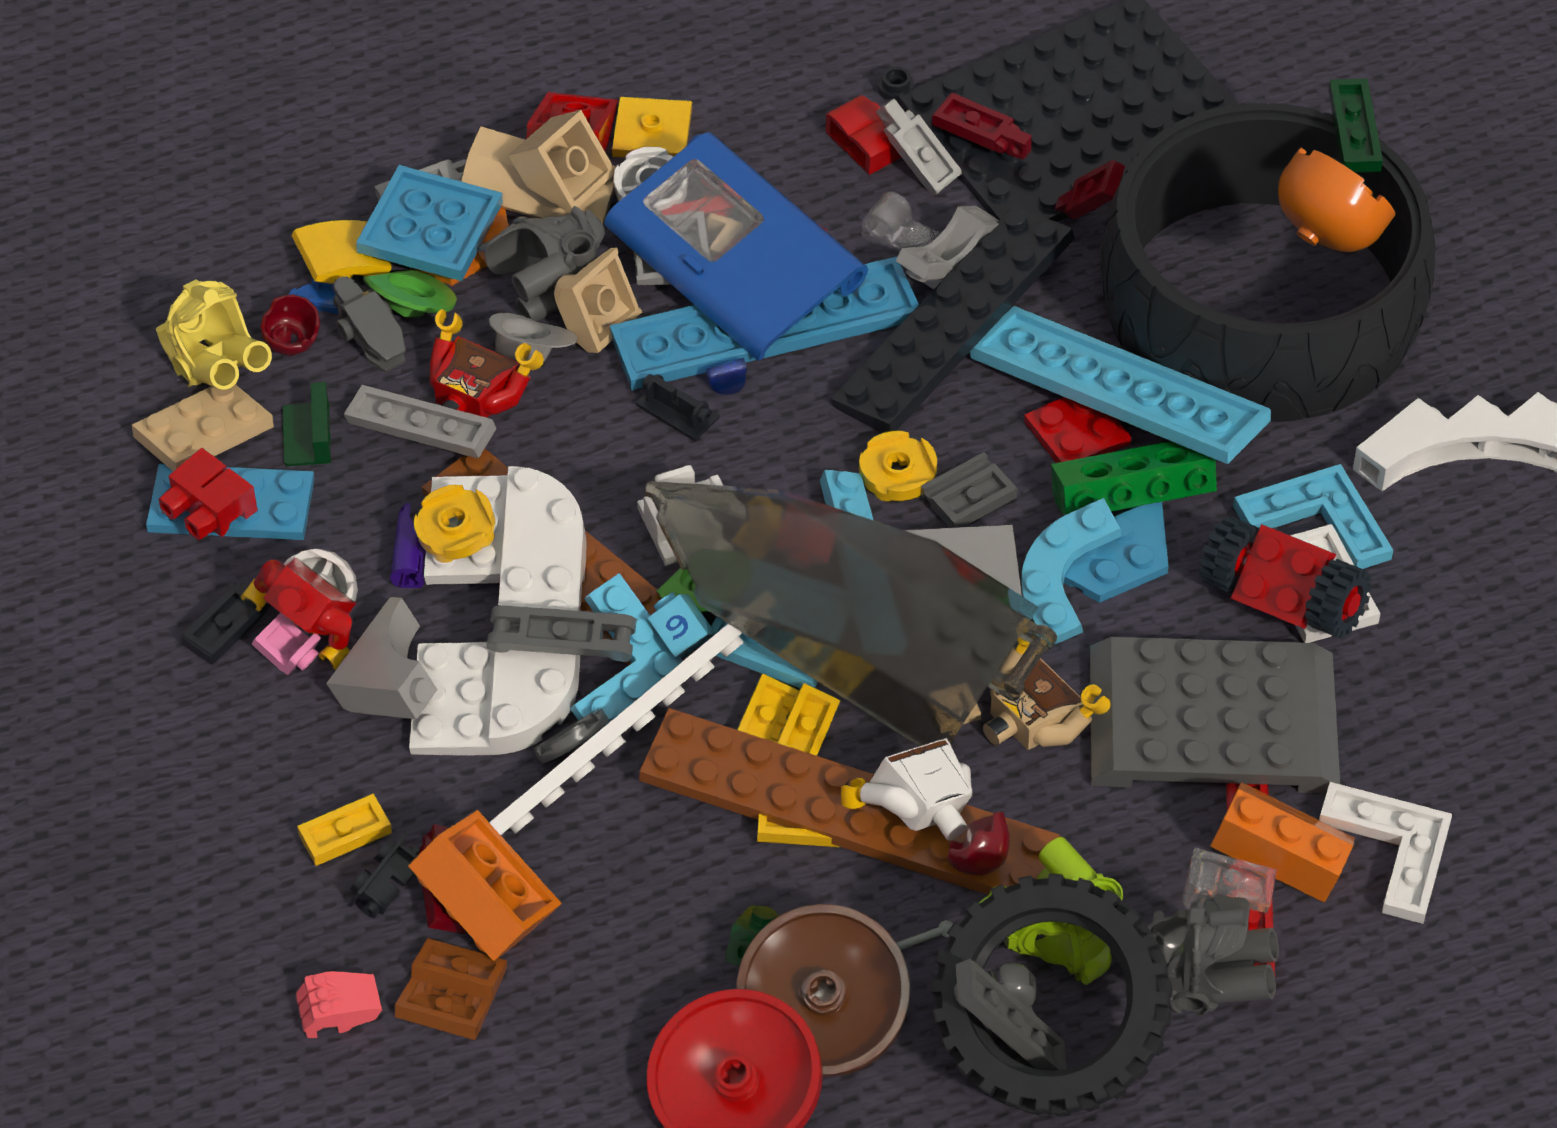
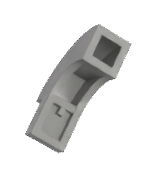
M958 206L947 227L934 241L923 247L902 248L896 262L907 268L906 273L910 277L935 289L954 267L998 225L997 222L999 220L977 206Z

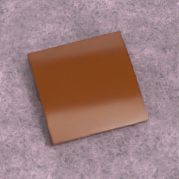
M427 938L412 963L411 978L395 1004V1017L476 1040L505 974L507 960L498 958L493 961L486 954Z

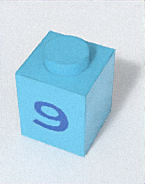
M670 593L654 605L656 612L648 617L675 658L686 657L716 634L692 598L686 594H679L676 597L674 593Z

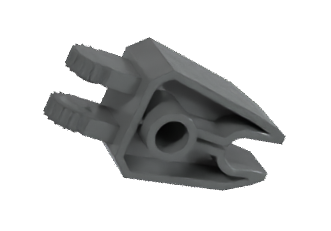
M348 276L338 277L335 280L333 292H335L334 305L339 313V320L335 324L341 338L346 342L354 338L362 348L366 357L365 360L385 373L406 363L404 357L406 349L402 330L393 317L392 310L384 298H380L373 289L363 292L358 284L354 283V280L348 278Z

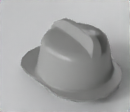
M497 313L489 319L490 327L496 331V353L514 361H517L515 357L516 349L523 343L531 346V353L528 355L527 361L530 360L534 351L538 350L542 353L545 362L552 348L567 347L575 344L578 340L576 334L568 329L539 323L521 315Z

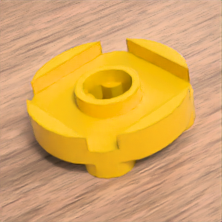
M889 431L873 437L867 443V449L863 454L861 452L859 458V473L862 476L864 486L874 493L876 498L882 501L911 500L921 495V485L936 477L937 455L931 444L923 438L919 442L916 439L909 438L908 432ZM898 462L901 466L907 465L908 467L902 470L892 469V463Z
M454 484L434 490L421 502L423 508L419 511L418 517L415 514L414 528L421 546L428 553L434 555L437 561L449 563L454 559L471 556L493 542L495 537L493 531L495 515L489 499L483 492L475 489L476 493L471 490H464L463 485ZM452 517H456L459 521L464 520L459 526L447 527L450 525L449 519Z

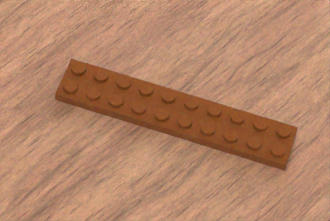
M668 708L639 773V781L757 820L759 819V814L767 816L768 822L787 828L810 830L831 837V844L988 895L990 890L997 885L1002 884L1009 887L1018 884V878L1031 875L1034 879H1037L1040 872L1045 868L1038 859L1040 852L1049 842L1060 837L1059 834L1005 817L1010 833V846L1006 862L990 874H965L949 864L947 854L949 843L953 840L962 843L965 840L967 829L958 837L946 840L937 825L917 831L912 830L899 816L879 805L866 803L863 807L856 809L842 806L841 786H851L852 780L856 778H863L866 783H870L874 774ZM966 804L960 815L968 827L973 821L992 816L993 813Z

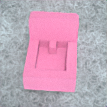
M280 613L254 639L252 645L279 670L289 675L296 667L302 671L305 670L319 653L314 648L321 637L318 634H313L309 638L285 615Z

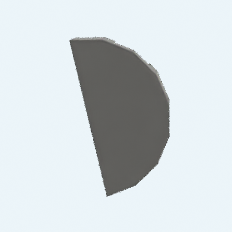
M597 708L534 747L532 752L541 764L549 762L596 734L608 723L609 719L602 708Z

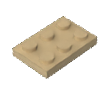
M235 384L226 390L211 386L132 424L133 437L168 468L175 471L200 448H204L211 455L216 456L274 426L272 414Z

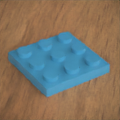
M399 165L356 242L357 253L462 281L478 252L477 247L482 244L503 204V193Z

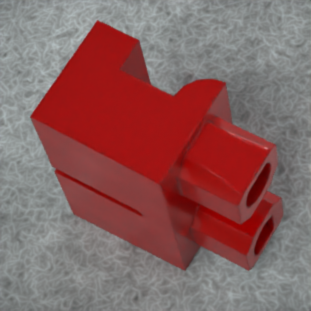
M200 448L168 476L171 488L158 499L162 513L171 520H175L185 511L190 513L184 519L185 528L198 541L213 531L220 537H223L227 533L230 523L236 518L242 516L244 519H247L258 511L254 486L230 468L227 469L225 464L204 448Z

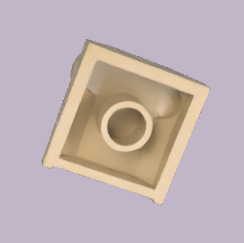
M610 248L576 275L567 274L562 276L554 290L555 301L566 328L576 334L578 337L576 344H579L586 352L599 353L612 341L610 325L634 320L642 313L619 259L617 248Z

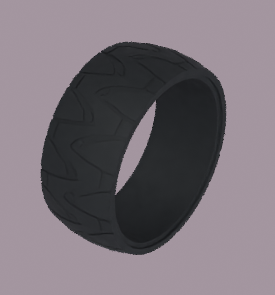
M1245 103V105L1235 104L1209 109L1174 123L1172 127L1161 131L1146 143L1137 153V157H1134L1115 192L1106 220L1107 226L1104 230L1101 248L1102 290L1112 329L1120 346L1125 351L1271 409L1270 422L1302 420L1306 417L1309 419L1322 416L1362 400L1372 393L1373 389H1378L1388 380L1403 361L1419 334V328L1422 326L1432 294L1435 268V238L1429 204L1416 175L1405 164V161L1392 148L1389 149L1388 145L1381 139H1379L1383 159L1381 171L1355 172L1364 179L1363 184L1372 191L1373 198L1377 199L1379 195L1383 196L1395 211L1394 218L1381 236L1367 247L1382 265L1390 280V284L1378 295L1348 312L1317 321L1279 324L1241 319L1208 308L1180 292L1158 272L1143 248L1152 238L1169 225L1205 209L1246 203L1280 206L1278 199L1279 179L1299 148L1302 147L1307 152L1305 155L1310 156L1313 150H1316L1341 163L1333 115L1327 112L1321 113L1319 110L1290 104Z

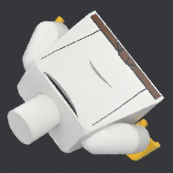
M946 738L885 757L870 783H866L863 778H856L852 780L851 786H841V804L846 808H861L866 803L879 805L899 816L912 830L917 831L937 825L946 840L958 837L967 829V824L960 813L972 796L971 770L968 765L958 761Z

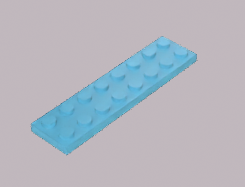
M1013 306L970 351L971 359L1226 464H1229L1271 421V409L1016 306Z

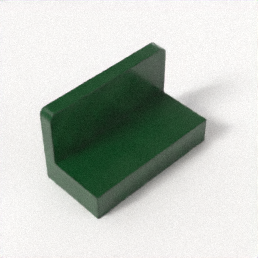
M326 382L311 383V403L283 406L285 466L331 463L330 413Z

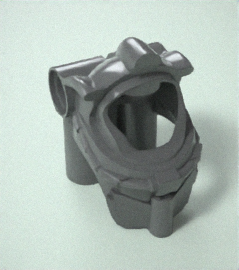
M574 206L571 213L562 217L548 216L541 219L518 217L511 226L504 229L493 239L478 246L477 249L492 273L505 275L519 271L512 275L513 285L520 296L515 300L516 307L521 316L538 322L559 310L554 297V290L558 280L567 274L576 275L598 257L597 249L604 237L605 228L592 211L587 210L584 214L580 208Z
M1201 895L1197 898V901L1191 903L1190 909L1176 911L1170 917L1166 918L1162 911H1155L1153 923L1147 927L1156 938L1165 956L1173 992L1170 1004L1176 1013L1181 1014V1010L1197 1012V1016H1203L1208 1012L1214 1011L1218 1003L1274 998L1276 982L1272 966L1270 964H1254L1277 962L1279 956L1277 934L1274 928L1248 930L1250 906L1246 898L1219 895L1220 897L1207 899L1206 896Z

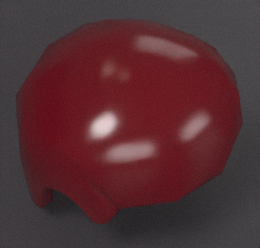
M294 294L278 296L273 299L270 308L261 320L260 329L264 343L273 351L288 356H294L307 351L315 342L319 332L320 318L317 307L307 298ZM291 333L295 334L298 338V340L292 344Z

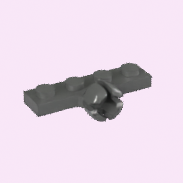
M971 958L956 964L957 984L954 986V993L962 1008L969 1010L987 1029H991L1005 1041L1010 1049L1015 1050L1026 1059L1032 1068L1041 1070L1067 1069L1065 1041L1033 1012L1032 1004L1036 999V980L1026 966L1017 963H1005L999 968L1000 982H997V975L994 973V970L990 969L987 973Z

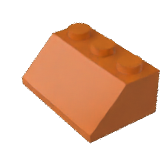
M1241 782L1210 847L1325 903L1343 870L1353 848L1355 838Z
M478 810L439 834L408 866L416 874L420 884L433 893L445 907L448 915L467 931L474 939L475 945L493 961L509 951L562 904Z

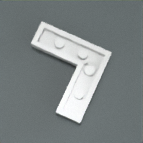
M1330 782L1319 820L1336 829L1400 845L1382 913L1424 923L1452 814Z

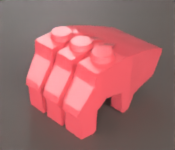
M336 971L306 976L304 983L296 992L303 1031L306 1032L307 1038H318L317 1031L328 1027H338L339 1033L347 1032L352 1027L376 1020L382 1011L374 974Z

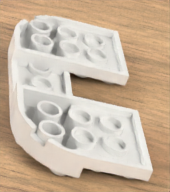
M508 466V475L432 477L431 492L454 484L463 485L464 490H471L476 493L475 489L483 492L489 499L495 515V527L493 530L495 537L489 546L483 547L475 554L461 559H454L449 563L437 561L434 555L426 551L424 569L426 585L500 583L498 605L581 611L582 581H585L586 534L579 505L571 492L562 483L538 470ZM452 517L449 519L450 525L447 527L459 526L464 520L459 521L456 517ZM514 624L510 626L509 632L519 633L520 625ZM487 642L418 644L417 661L421 663L438 690L419 717L411 721L410 753L420 755H500L517 752L542 741V734L554 724L558 723L561 725L571 711L570 708L574 705L579 685L580 655L516 650L499 653L489 650L486 647Z

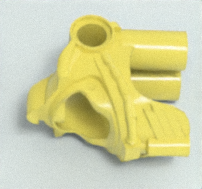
M195 279L184 285V290H182V293L170 306L166 323L156 328L160 343L172 362L178 376L182 374L189 382L186 385L187 387L206 383L218 389L226 390L233 387L238 381V367H243L253 372H260L269 366L272 359L269 346L264 342L251 338L236 300L237 293L222 282H202ZM202 340H204V341L208 344L209 347H207V346H205V345H203V344H201V343H199V342L202 341Z

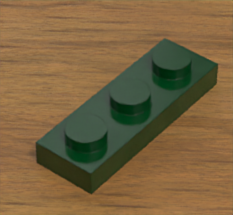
M1331 79L1328 92L1341 164L1353 172H1380L1383 159L1368 79Z

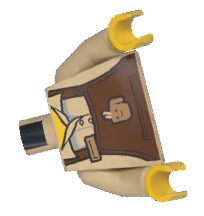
M1026 621L1021 622L1015 629V638L1019 643L1017 647L1010 648L998 669L990 690V714L994 719L983 726V731L987 739L996 746L1012 735L1027 750L1038 745L1042 747L1068 745L1092 721L1091 715L1093 713L1100 715L1110 709V700L1102 696L1093 704L1094 699L1102 692V689L1097 685L1093 684L1085 687L1080 697L1036 653L1028 656L1027 652L1029 649H1036L1042 645L1044 640L1043 633L1037 629L1033 637L1025 641V635L1029 631L1031 624Z

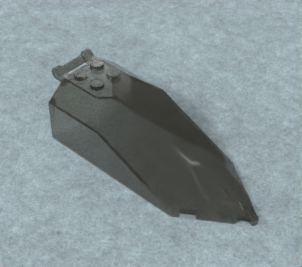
M656 481L648 482L644 490L645 497L652 499L658 511L656 519L682 571L688 570L696 586L694 595L700 606L919 747L945 738L951 744L987 686L1006 699L1017 701L1025 690L1024 683L1044 651H1049L1057 640V635L1053 629L1030 621L1039 608L1037 605L934 540L783 490ZM1021 637L1030 644L1012 672L1005 675L998 669L1017 643L1018 638Z

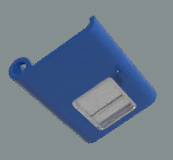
M710 132L695 135L682 151L614 205L604 221V225L758 361L764 358L767 349L834 291L837 290L844 296L851 294L862 284L868 273V268L863 262Z

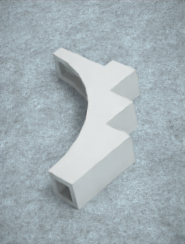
M1537 392L1511 415L1507 416L1497 406L1490 404L1478 395L1447 419L1436 408L1430 407L1417 398L1356 448L1353 470L1381 491L1407 475L1429 466L1456 460L1491 458L1520 461L1557 472V403L1550 401Z

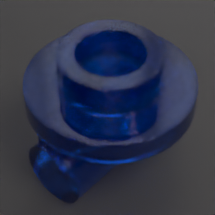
M744 358L706 368L708 384L713 391L719 394H735L742 390L746 384L747 365Z

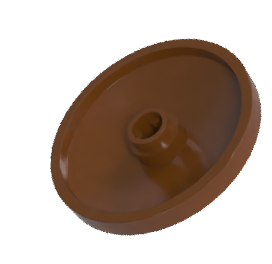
M808 905L788 911L775 918L750 943L741 961L737 977V989H749L772 995L791 1006L804 1019L816 1040L821 1054L823 1077L850 1074L863 1069L880 1058L899 1035L909 1008V974L906 962L897 943L872 918L854 909L839 905Z

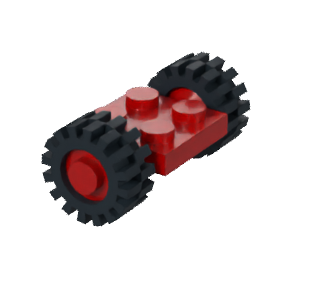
M1230 516L1229 518H1223L1222 524H1216L1215 533L1210 532L1208 536L1210 540L1208 546L1204 544L1202 551L1205 552V555L1200 557L1199 564L1203 565L1199 569L1202 582L1232 594L1231 599L1304 629H1306L1308 624L1312 628L1341 639L1345 638V634L1349 635L1352 633V626L1356 628L1359 624V615L1363 616L1365 613L1363 607L1370 599L1367 593L1371 591L1372 584H1369L1371 575H1368V571L1339 559L1334 561L1335 553L1261 524L1259 528Z

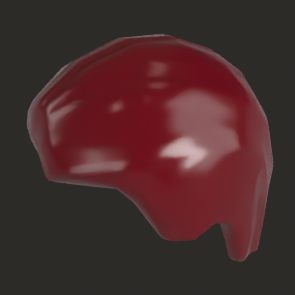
M994 812L992 816L970 823L967 827L965 840L962 843L956 840L949 843L947 854L949 864L960 872L969 875L990 874L1003 865L1008 857L1010 846V833L1004 812Z

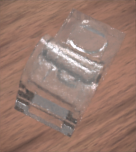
M890 191L882 194L863 218L861 237L900 253L902 248L923 247L930 244L941 232L911 220L912 212L907 200L901 195Z
M1194 848L1184 888L1183 904L1186 908L1190 909L1191 903L1197 901V898L1201 895L1206 896L1207 899L1225 895L1228 897L1246 898L1250 909L1267 913L1271 905L1277 869Z

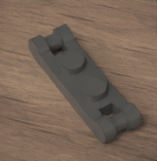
M498 605L492 608L490 621L494 624L493 632L488 633L486 647L491 651L499 653L516 650L609 657L615 661H629L632 658L633 652L630 637L635 633L637 620L633 616L626 614ZM519 624V633L509 632V627ZM603 631L614 632V640L602 639Z

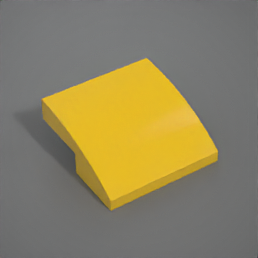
M327 221L307 225L293 231L292 238L315 282L334 284L335 280L342 276L352 278L353 274L370 276L390 272L392 266L389 261L357 253L356 242L368 221Z
M762 673L737 730L817 756L840 700L803 683L800 690H797Z

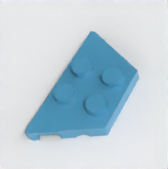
M1162 502L1138 506L1115 516L1114 518L1121 529L1122 537L1088 551L1074 560L1065 573L1064 584L1079 588L1084 595L1100 603L1167 574L1169 566Z

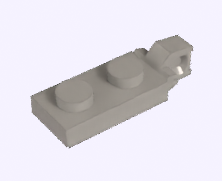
M895 99L888 101L876 111L886 126L884 132L888 140L926 190L933 196L962 174V170L919 114L915 116L910 110L904 112Z

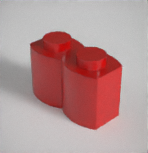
M860 95L826 114V133L865 172L871 175L902 157L884 132L886 126L876 113L880 106L876 102H871L865 96Z

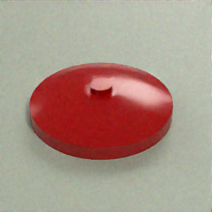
M730 989L702 996L683 1007L667 1022L659 1033L651 1050L647 1067L649 1099L663 1128H803L816 1108L823 1080L821 1054L816 1040L804 1019L782 1000L772 995L749 989Z

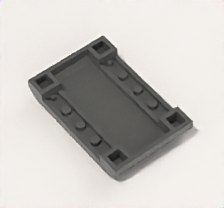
M1109 637L1090 645V685L1095 684L1102 689L1101 694L1094 699L1093 704L1102 696L1110 700V709L1106 713L1100 715L1093 713L1091 715V786L1132 787L1133 780L1237 784L1242 782L1244 784L1297 785L1298 793H1327L1330 782L1340 784L1333 653L1315 643Z

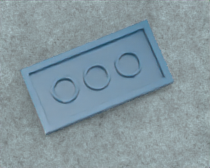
M159 464L146 524L147 531L189 534L184 524V519L190 515L188 511L183 512L175 520H171L160 509L158 499L171 488L168 476L173 472L165 464ZM227 467V469L230 468L254 486L258 511L247 519H244L242 516L236 518L230 523L229 529L224 536L304 540L315 480L314 471ZM214 531L208 534L213 536H219Z

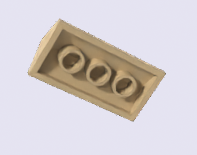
M480 126L469 151L461 182L502 192L503 204L501 208L540 219L548 216L562 217L569 214V212L527 188L508 155L521 145L525 139ZM614 176L578 207L584 214L587 210L592 211L603 225L615 191Z

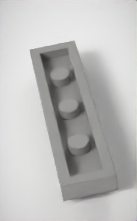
M365 385L360 387L344 413L349 424L478 459L496 430L492 419Z

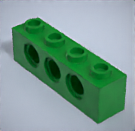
M1172 441L1051 464L1053 497L1063 516L1102 498L1105 499L1111 511L1217 491L1216 460Z

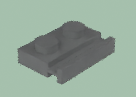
M985 452L921 485L920 496L923 499L926 498L931 503V508L949 528L965 527L1017 498L1018 488L995 463H990Z

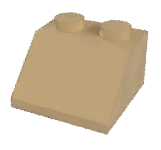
M581 110L551 117L508 155L527 188L569 213L574 206L580 207L613 177L615 172L613 165Z

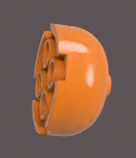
M1302 147L1299 148L1285 167L1278 183L1280 206L1290 222L1298 228L1297 235L1313 246L1319 243L1329 249L1340 252H1355L1373 244L1395 216V211L1390 203L1381 195L1377 199L1373 198L1372 191L1363 184L1364 179L1343 164L1316 150H1313L1310 156L1305 155L1307 152Z

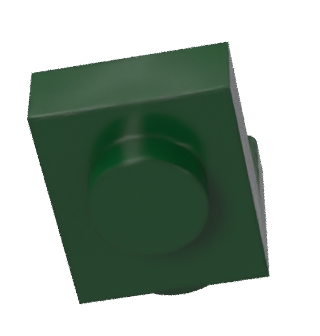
M751 904L732 926L725 960L740 967L743 956L752 940L768 923L780 915L769 907Z

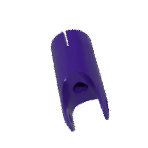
M405 503L401 507L397 517L390 580L398 588H421L425 584L426 550L421 546L414 523L410 518V503Z

